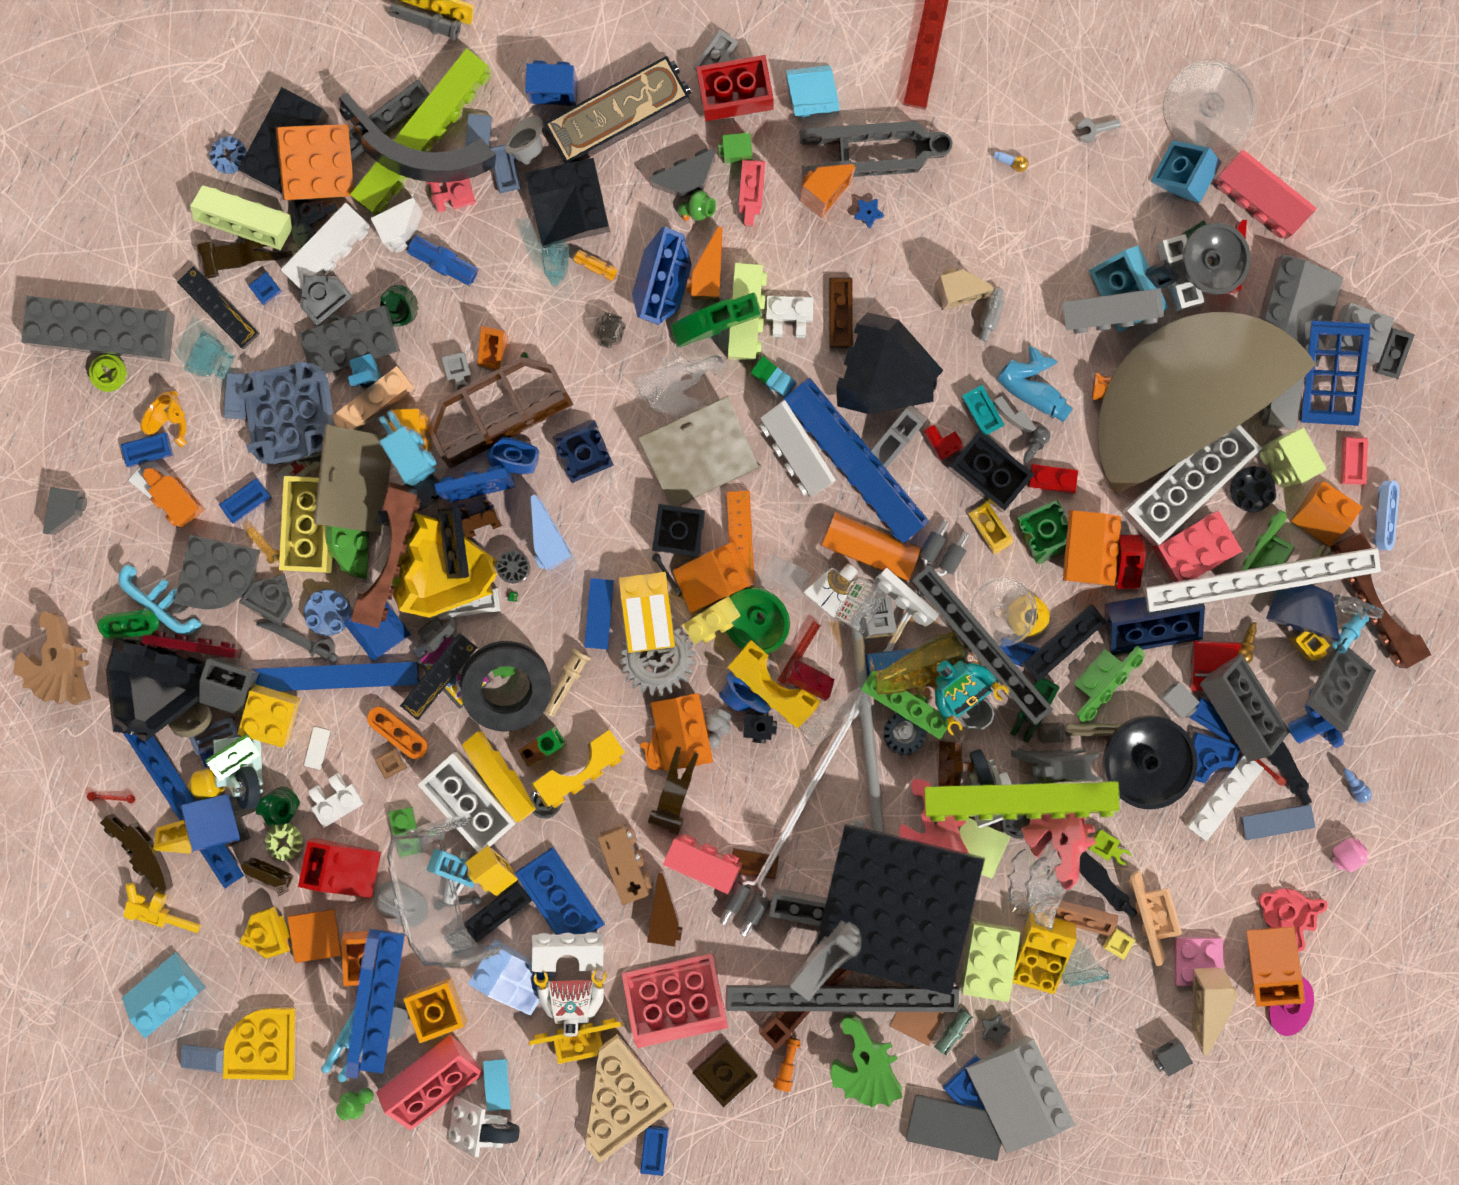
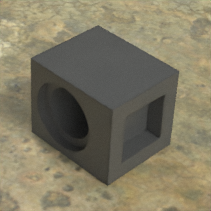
M1177 1037L1152 1051L1156 1057L1153 1059L1159 1072L1164 1071L1168 1077L1193 1064L1184 1045Z

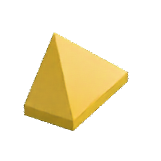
M184 820L157 827L153 849L156 851L191 854V846Z

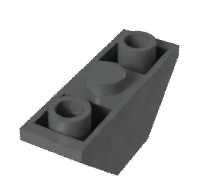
M702 149L695 153L694 158L689 160L684 158L673 164L674 167L668 170L661 168L652 174L653 176L650 177L652 187L680 198L690 196L695 191L703 190L715 161L714 149L709 151L708 149Z

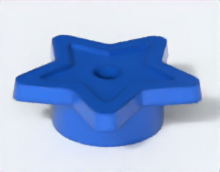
M874 199L869 203L863 200L858 201L859 212L854 216L855 220H862L868 228H871L876 219L884 218V214L878 209V199Z

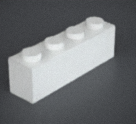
M345 203L291 258L281 271L302 290L303 274L323 276L332 272L336 267L335 263L340 257H346L352 250L351 246L357 240L361 241L366 237L370 226Z

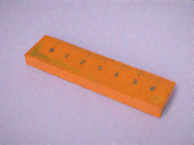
M750 491L727 492L729 543L736 542L755 584Z

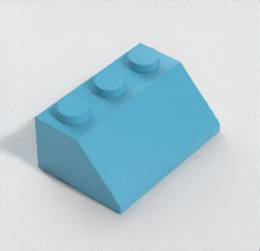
M1139 245L1124 250L1089 270L1101 296L1157 289L1145 276L1146 270L1150 267ZM1162 295L1163 311H1165L1169 307ZM1143 320L1134 321V326L1143 322ZM1119 323L1115 324L1119 333L1132 327L1129 326L1120 328Z
M175 952L126 993L122 1000L129 1021L145 1039L203 991L206 986L182 957Z

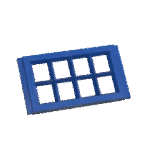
M1311 321L1308 346L1309 355L1315 363L1316 355L1335 356L1333 370H1315L1314 366L1305 375L1301 423L1359 426L1371 323ZM1319 334L1337 335L1336 350L1317 349ZM1342 336H1360L1359 351H1340ZM1340 356L1358 357L1356 372L1338 371ZM1314 375L1332 376L1331 391L1313 390ZM1337 376L1356 377L1354 392L1336 391ZM1312 395L1330 396L1329 411L1310 410ZM1335 396L1353 397L1352 412L1333 411Z

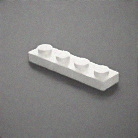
M1242 754L1236 762L1235 768L1232 767L1187 824V827L1207 842L1264 768L1255 761L1248 762L1244 754Z

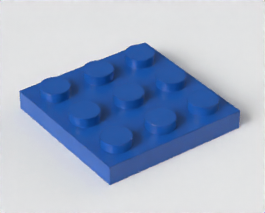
M501 466L490 467L487 469V472L478 474V471L463 474V478L455 479L453 476L440 479L441 483L435 484L436 493L447 503L516 488L514 478L505 468L501 469Z

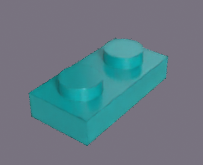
M983 385L961 396L978 429L985 435L1005 425Z

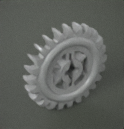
M682 628L673 630L675 647L646 651V657L641 659V652L628 653L627 642L622 643L626 650H621L619 654L625 658L621 659L619 664L626 666L622 668L621 672L622 674L629 673L626 677L627 682L634 679L632 684L634 689L641 685V693H644L649 688L651 696H653L655 689H658L660 695L663 696L664 688H667L672 693L673 684L680 689L679 680L688 682L685 673L693 674V670L688 665L696 664L689 657L695 656L696 652L688 650L693 647V643L686 642L689 639L688 634L680 636ZM659 656L661 661L657 663L654 657ZM675 656L673 664L669 665L668 658ZM649 666L653 670V673L647 671L644 668ZM666 668H668V670H666L665 672L657 673V672L663 671V670H665Z

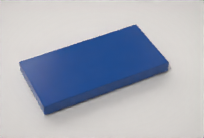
M554 846L515 872L518 880L555 935L563 933L586 934L595 932L605 925V922Z

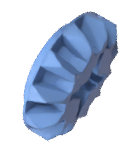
M231 136L219 137V140L212 143V148L209 152L210 162L218 171L232 174L239 171L238 168L247 150L244 144L237 138ZM224 147L229 151H233L230 155L232 163L225 157L221 158L225 154Z

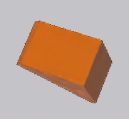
M481 327L478 366L495 370L501 368L508 335L505 331Z

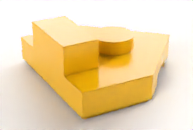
M275 906L251 914L248 926L239 944L255 950L266 959L290 951L286 940L290 938L284 916H278Z

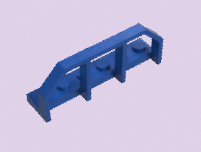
M369 929L362 960L347 1057L346 1077L358 1079L359 1071L384 1073L405 933ZM377 948H378V954H377V960H376L375 973H374V976H373L374 964H375L376 953H377ZM371 989H372L371 1000H370V1006H369V1013H368V1017H366V1015H367V1009H368L369 996H370V992H371ZM364 1033H365V1039H364V1045H363L362 1058H361V1063H359V1062H360L361 1048H362V1041H363V1036H364Z

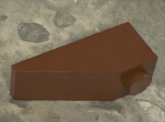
M659 869L647 942L675 947L676 940L681 941L683 927L678 926L679 918L664 870Z

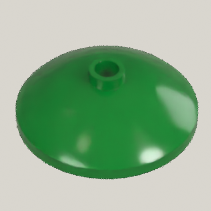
M748 587L734 593L730 597L741 616L732 621L734 626L728 629L726 633L739 648L743 649L752 640L767 654L777 650L786 641L790 631V617L785 605L776 595L762 588ZM759 612H761L765 617H761L759 615Z

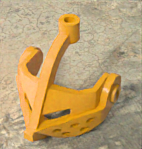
M176 391L163 392L153 400L142 417L140 428L143 433L152 435L166 421L174 424L179 423V432L173 441L181 448L187 443L184 439L187 427L184 417L185 412L180 406L178 393Z

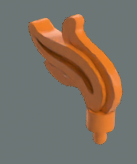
M652 728L653 734L650 744L643 742L640 744V748L645 750L646 764L650 769L664 770L656 729Z

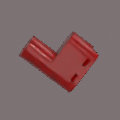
M935 424L923 431L940 461L964 448L963 442L956 431L944 438L940 435Z

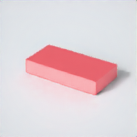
M1342 438L1341 484L1366 485L1368 438Z

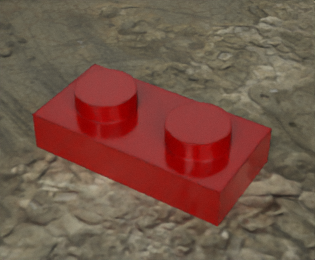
M1031 464L1030 471L1035 475L1030 479L1028 488L1071 494L1076 493L1079 470Z

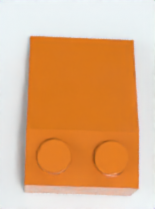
M736 542L728 543L672 570L690 613L725 599L742 589L754 586Z

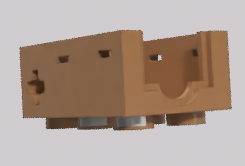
M626 823L600 833L601 836L598 837V841L622 905L649 896L653 881L649 871L645 872L643 869L645 859L641 849L636 850L635 843L637 838L633 827L628 828ZM634 881L635 885L639 884L640 888L636 889L634 885L630 886V882Z

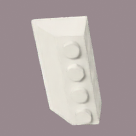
M785 400L760 418L762 422L759 425L760 429L766 437L771 436L774 444H772L774 451L778 456L783 455L787 461L784 466L791 476L795 475L799 480L797 486L803 496L808 494L811 498L836 481Z

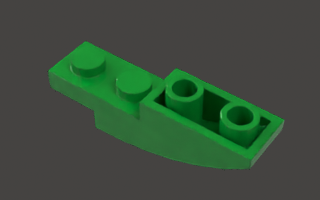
M753 292L733 300L730 298L692 313L672 324L671 329L676 346L680 348L720 334L724 329L762 317L757 296Z

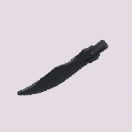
M1282 741L1273 754L1268 756L1270 762L1284 774L1283 776L1289 785L1290 792L1299 796L1304 806L1312 802L1307 792L1309 783L1300 774L1290 751Z
M1086 851L1081 853L1079 872L1111 902L1116 911H1124L1131 919L1134 918L1138 912L1130 905L1129 896L1112 883L1104 867L1097 863Z

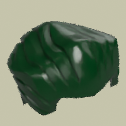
M392 285L380 297V307H388L393 327L404 326L415 320L418 314L417 310L419 309L418 301L413 291H410L409 288L403 285Z
M281 786L261 798L258 806L255 807L257 815H262V818L269 826L285 825L294 817L300 801L291 789Z

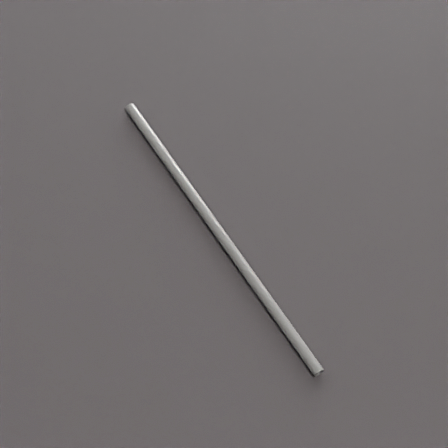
M857 607L850 619L872 828L875 831L885 833L870 696L861 690L868 678L861 608Z

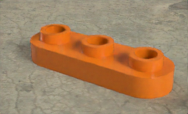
M378 706L369 711L367 715L369 726L412 759H419L426 755L429 748L427 740L389 709ZM378 714H382L384 716L383 722H379L377 720ZM396 728H400L402 730V736H396ZM415 742H418L421 745V749L419 751H416L413 748V744Z

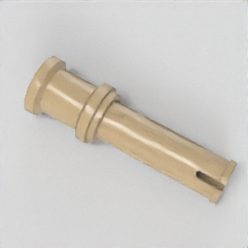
M576 648L572 649L573 654L568 663L563 665V674L553 689L548 706L544 713L555 717L575 679L578 680L581 677V671L586 662L591 660L589 655Z

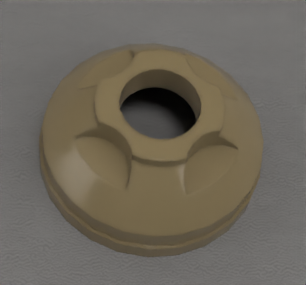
M198 701L168 725L175 735L192 738L206 731L211 722L212 714L208 705ZM194 724H200L197 727L189 730L190 727Z

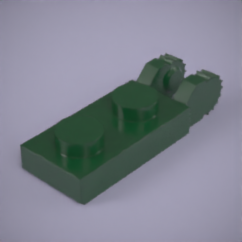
M1045 678L1033 684L1036 690L1051 705L1060 686ZM1019 711L1018 718L1010 731V734L1013 736L1018 734L1024 721L1030 723L1021 711ZM1043 719L1036 725L1031 724L1023 736L1024 742L1028 743L1031 740L1036 728H1039Z

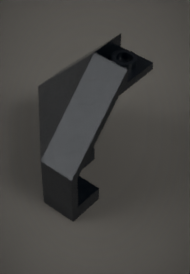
M867 312L856 324L854 333L858 335L854 347L849 346L844 365L847 366L844 378H839L836 386L837 406L865 414H873L934 402L937 377L943 372V369L900 320Z
M115 637L106 667L113 732L136 735L146 742L199 701L200 679L205 663L193 657L183 658L176 655L177 652L161 647L152 648L145 646V644H142V641Z

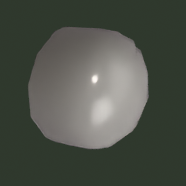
M985 697L958 718L967 728L985 729L992 723L994 717L993 706Z

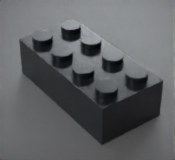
M281 87L238 170L247 178L282 195L276 127L324 125L329 115L323 108Z

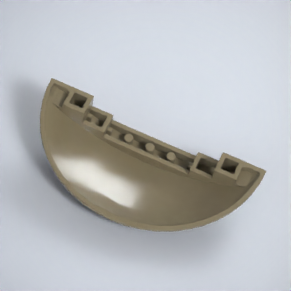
M1231 312L1195 314L1173 321L1154 331L1135 346L1118 366L1109 382L1101 404L1098 421L1099 453L1103 469L1115 494L1123 492L1165 471L1213 443L1281 396L1304 377L1316 363L1298 341L1288 333L1269 322L1245 314Z

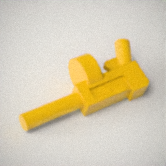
M133 882L125 885L128 901L123 913L124 918L133 921L138 919L161 928L167 923L197 934L199 933L201 924L170 915L169 909L164 908L167 894L157 891L151 903L144 902L146 896L137 894Z

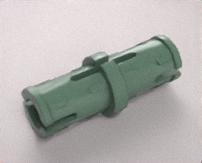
M961 1008L951 1024H947L945 1027L946 1031L934 1047L947 1056L954 1043L962 1038L964 1029L974 1017Z

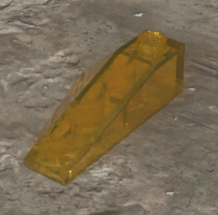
M954 631L928 640L875 675L877 694L903 693L911 688H916L917 691H924L926 687L937 688L938 685L935 680L940 676L937 666L941 662L948 661L951 666L958 661L965 662V649Z

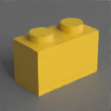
M486 846L465 862L470 870L467 874L473 883H479L485 892L489 890L495 896L518 880L509 862L489 846Z

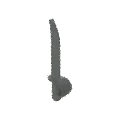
M261 622L256 624L258 627L272 631L311 651L310 656L312 657L317 654L325 659L329 658L331 662H335L338 659L337 654L334 653L335 643L330 638H323L314 643L275 623ZM326 643L330 650L320 646V644Z

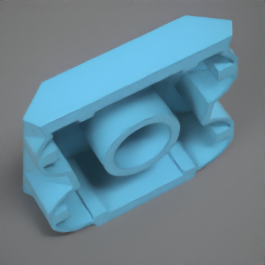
M830 65L785 70L794 116L804 119L809 118L812 114H829L833 111H840Z

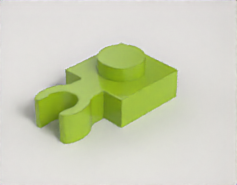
M1098 829L1094 835L1096 844L1089 846L1087 849L1107 861L1114 856L1118 863L1126 865L1125 862L1121 861L1120 855L1126 853L1131 856L1132 854L1124 848H1117L1121 841Z

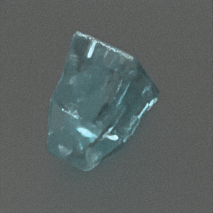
M569 245L545 246L542 248L544 272L551 285L556 286L563 282L568 272Z
M202 331L184 366V370L202 377H209L211 374H215L216 377L224 380L236 355L224 351V345L212 334ZM220 356H224L218 370L215 369Z

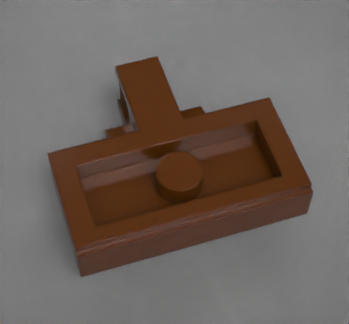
M940 741L938 787L961 786L962 772H973L974 763L962 761V742Z

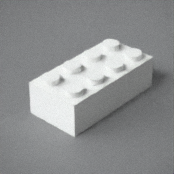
M457 751L451 754L418 784L477 852H480L486 846L490 847L517 823L487 784Z

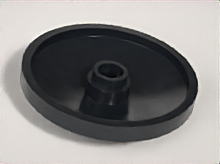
M1140 716L1123 723L1111 735L1104 749L1103 772L1106 781L1118 782L1119 798L1127 804L1141 809H1160L1175 803L1189 790L1197 772V752L1189 734L1175 722L1160 716Z

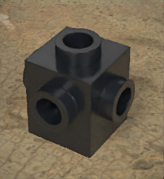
M755 710V713H745L743 737L752 738L753 743L765 744L766 739L771 740L772 735H776L777 721H773V715H769V712L762 713ZM763 723L765 727L762 730H758L756 725Z

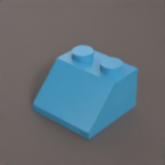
M1172 140L1151 182L1181 199L1200 203L1222 162L1210 148Z

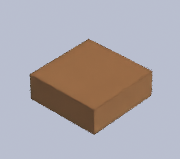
M397 748L375 758L385 779L407 768Z

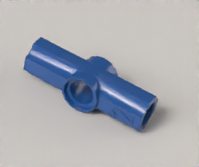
M417 235L409 244L407 251L409 255L428 264V267L446 277L448 275L469 287L477 277L479 270L477 267L458 258L455 253L440 245L438 247Z

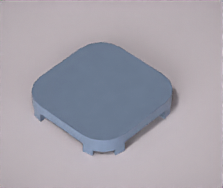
M295 362V364L265 371H254L248 374L249 378L246 380L243 390L239 389V398L245 399L251 443L246 444L248 453H252L257 460L265 464H282L322 455L325 425L335 426L329 382L322 368L313 363Z

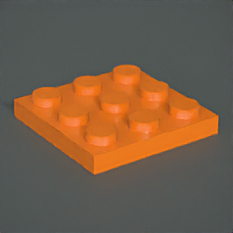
M348 124L276 127L283 200L351 196L354 184Z

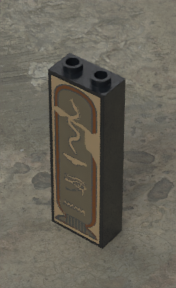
M665 56L544 122V126L564 163L588 159L690 103V88L686 81H680L678 77L680 71L675 61L670 62L668 57Z

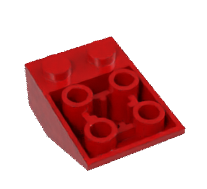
M312 838L307 841L298 887L318 892L372 898L382 852Z

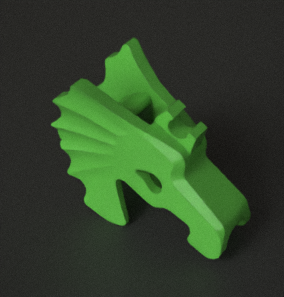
M845 1014L841 1025L844 1034H851L854 1038L855 1045L852 1055L857 1068H852L834 1059L831 1069L833 1087L842 1088L846 1099L855 1098L860 1104L869 1105L871 1108L881 1103L889 1107L894 1100L902 1098V1086L890 1066L891 1063L897 1060V1055L890 1056L887 1053V1050L892 1048V1043L873 1041L859 1017ZM861 1052H867L869 1054V1059L866 1060L865 1056Z

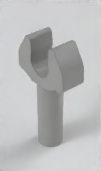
M1085 118L1076 126V129L1087 128L1089 134L1080 136L1078 140L1084 143H1092L1097 133L1120 128L1121 123L1119 119L1095 124L1090 118Z

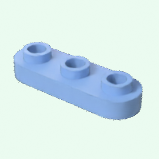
M1385 480L1378 487L1379 506L1375 515L1377 529L1373 540L1379 550H1392L1396 537L1399 485L1396 481Z

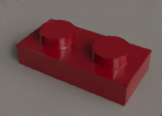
M796 658L790 663L786 677L787 682L824 701L830 698L835 681L834 678Z

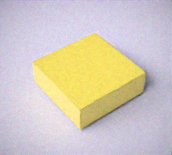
M1115 928L1102 947L1124 960L1136 940Z

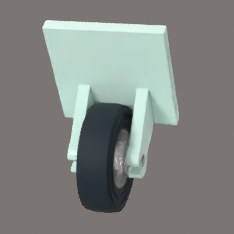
M241 737L214 740V754ZM251 739L261 754V741ZM261 755L221 781L215 775V787L226 786L231 791L232 796L236 797L241 809H253L258 806L260 793L263 792V789H261L263 784Z

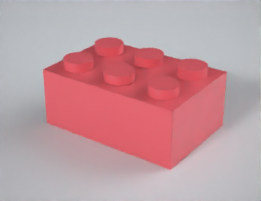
M1219 511L1207 514L1171 535L1160 545L1152 547L1173 583L1196 579L1242 552Z
M684 833L674 838L663 865L728 894L732 889L742 863L738 862L739 857L727 852L726 855L718 853L717 847L708 843L704 845L698 844L695 837Z

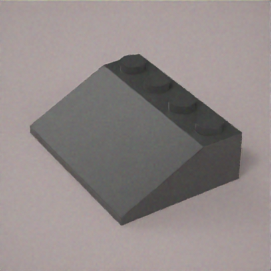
M1282 254L1274 261L1259 319L1269 322L1288 333L1308 352L1311 321H1331L1343 277L1306 260ZM1319 334L1317 349L1323 350L1327 335ZM1316 355L1315 367L1319 366L1321 355Z

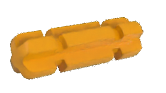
M578 250L573 259L574 263L580 266L583 264L584 268L600 276L603 274L604 278L610 281L615 279L618 272L617 268L611 265L608 267L606 266L607 263L591 255L588 257L587 253L582 250Z

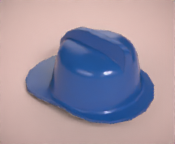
M733 672L727 674V684L720 691L719 697L730 708L736 711H747L753 708L762 713H768L771 710L767 702L754 693Z

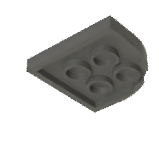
M189 535L174 603L198 609H219L235 602L244 595L252 584L261 550Z

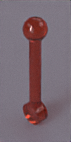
M1260 759L1254 760L1277 780L1279 786L1285 785L1286 780L1284 777H1279Z
M89 792L87 794L89 801H95L96 799L127 801L132 804L136 800L132 794L128 796L98 795L96 792Z

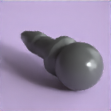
M1040 426L1033 430L1032 437L1028 441L1030 446L1024 454V463H1028L1033 459L1036 452L1042 450L1044 444L1050 440V431L1046 427Z

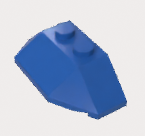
M662 227L644 249L632 292L638 318L659 325L663 320L680 309L692 266L689 252L684 242L686 241L684 234L667 227Z

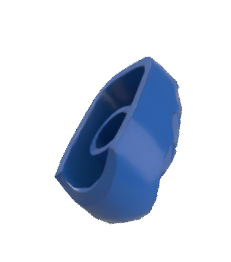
M501 437L489 449L487 460L491 467L501 466V469L505 468L509 473L528 475L533 474L536 469L539 450L529 443L513 438Z

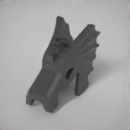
M1020 748L1017 751L1011 750L1012 757L1031 762L1033 765L1034 780L1022 784L1102 781V777L1094 776L1091 770V763L1099 757V752L1079 754L1086 752V748L1059 749L1057 751H1036L1034 749L1025 751Z

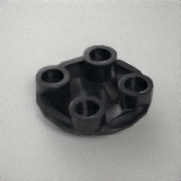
M1255 466L1243 468L1236 473L1231 481V499L1243 511L1251 513L1262 511L1276 499L1275 482L1265 468Z

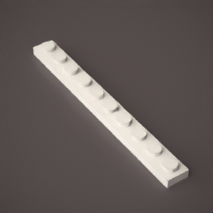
M1370 548L1145 587L1147 611L1153 612L1381 572L1379 552L1377 548Z

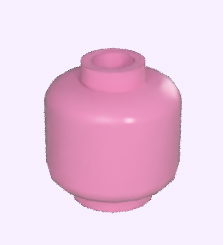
M1347 838L1333 848L1335 857L1332 858V861L1339 870L1344 868L1352 873L1367 863L1369 852L1358 838L1356 840Z

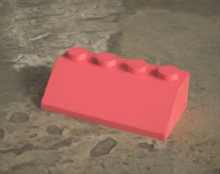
M1244 149L1230 160L1214 181L1219 191L1226 195H1231L1236 199L1235 202L1239 207L1251 211L1254 214L1253 217L1258 222L1266 223L1272 228L1273 234L1279 238L1287 239L1292 236L1317 209Z
M449 1035L430 1051L422 1055L416 1062L404 1069L398 1076L386 1083L376 1094L384 1113L411 1131L482 1076L484 1072L464 1045Z

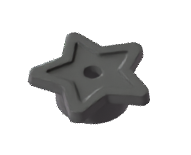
M1001 1014L990 1020L982 1019L985 1027L982 1039H994L998 1044H1001L1003 1035L1011 1031L1009 1026L1002 1023Z

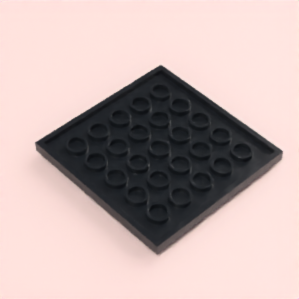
M845 823L815 948L825 936L828 938L841 921L846 924L850 922L860 931V950L855 956L845 960L839 968L951 995L985 857Z

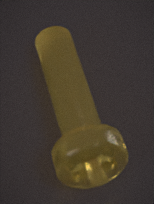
M254 527L247 529L246 534L268 556L267 561L269 564H273L280 559L279 549L274 550Z

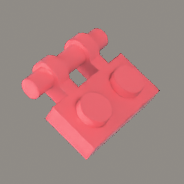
M470 179L446 182L448 189L446 193H441L439 183L427 182L433 195L431 196L432 204L436 206L437 213L446 211L444 203L451 201L453 209L476 204Z

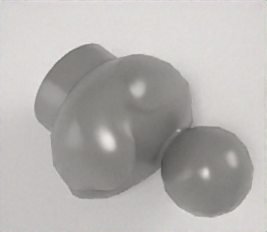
M717 708L714 709L712 714L704 717L706 728L712 732L708 734L711 749L719 747L721 744L720 736L727 735L731 728L729 723L731 715Z

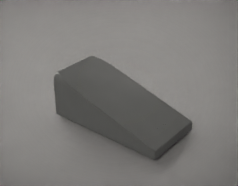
M1391 327L1375 373L1399 379L1415 334Z

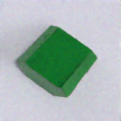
M1058 500L1016 518L1036 564H1043L1045 561L1065 553L1068 520Z

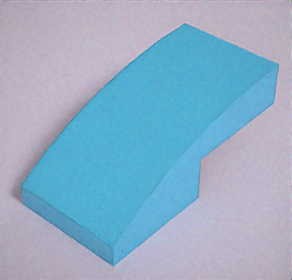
M508 1060L483 1061L487 1111L511 1109Z

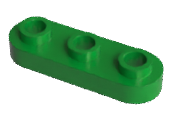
M138 610L107 614L98 621L97 627L99 632L108 639L149 635L159 627V620L150 610Z

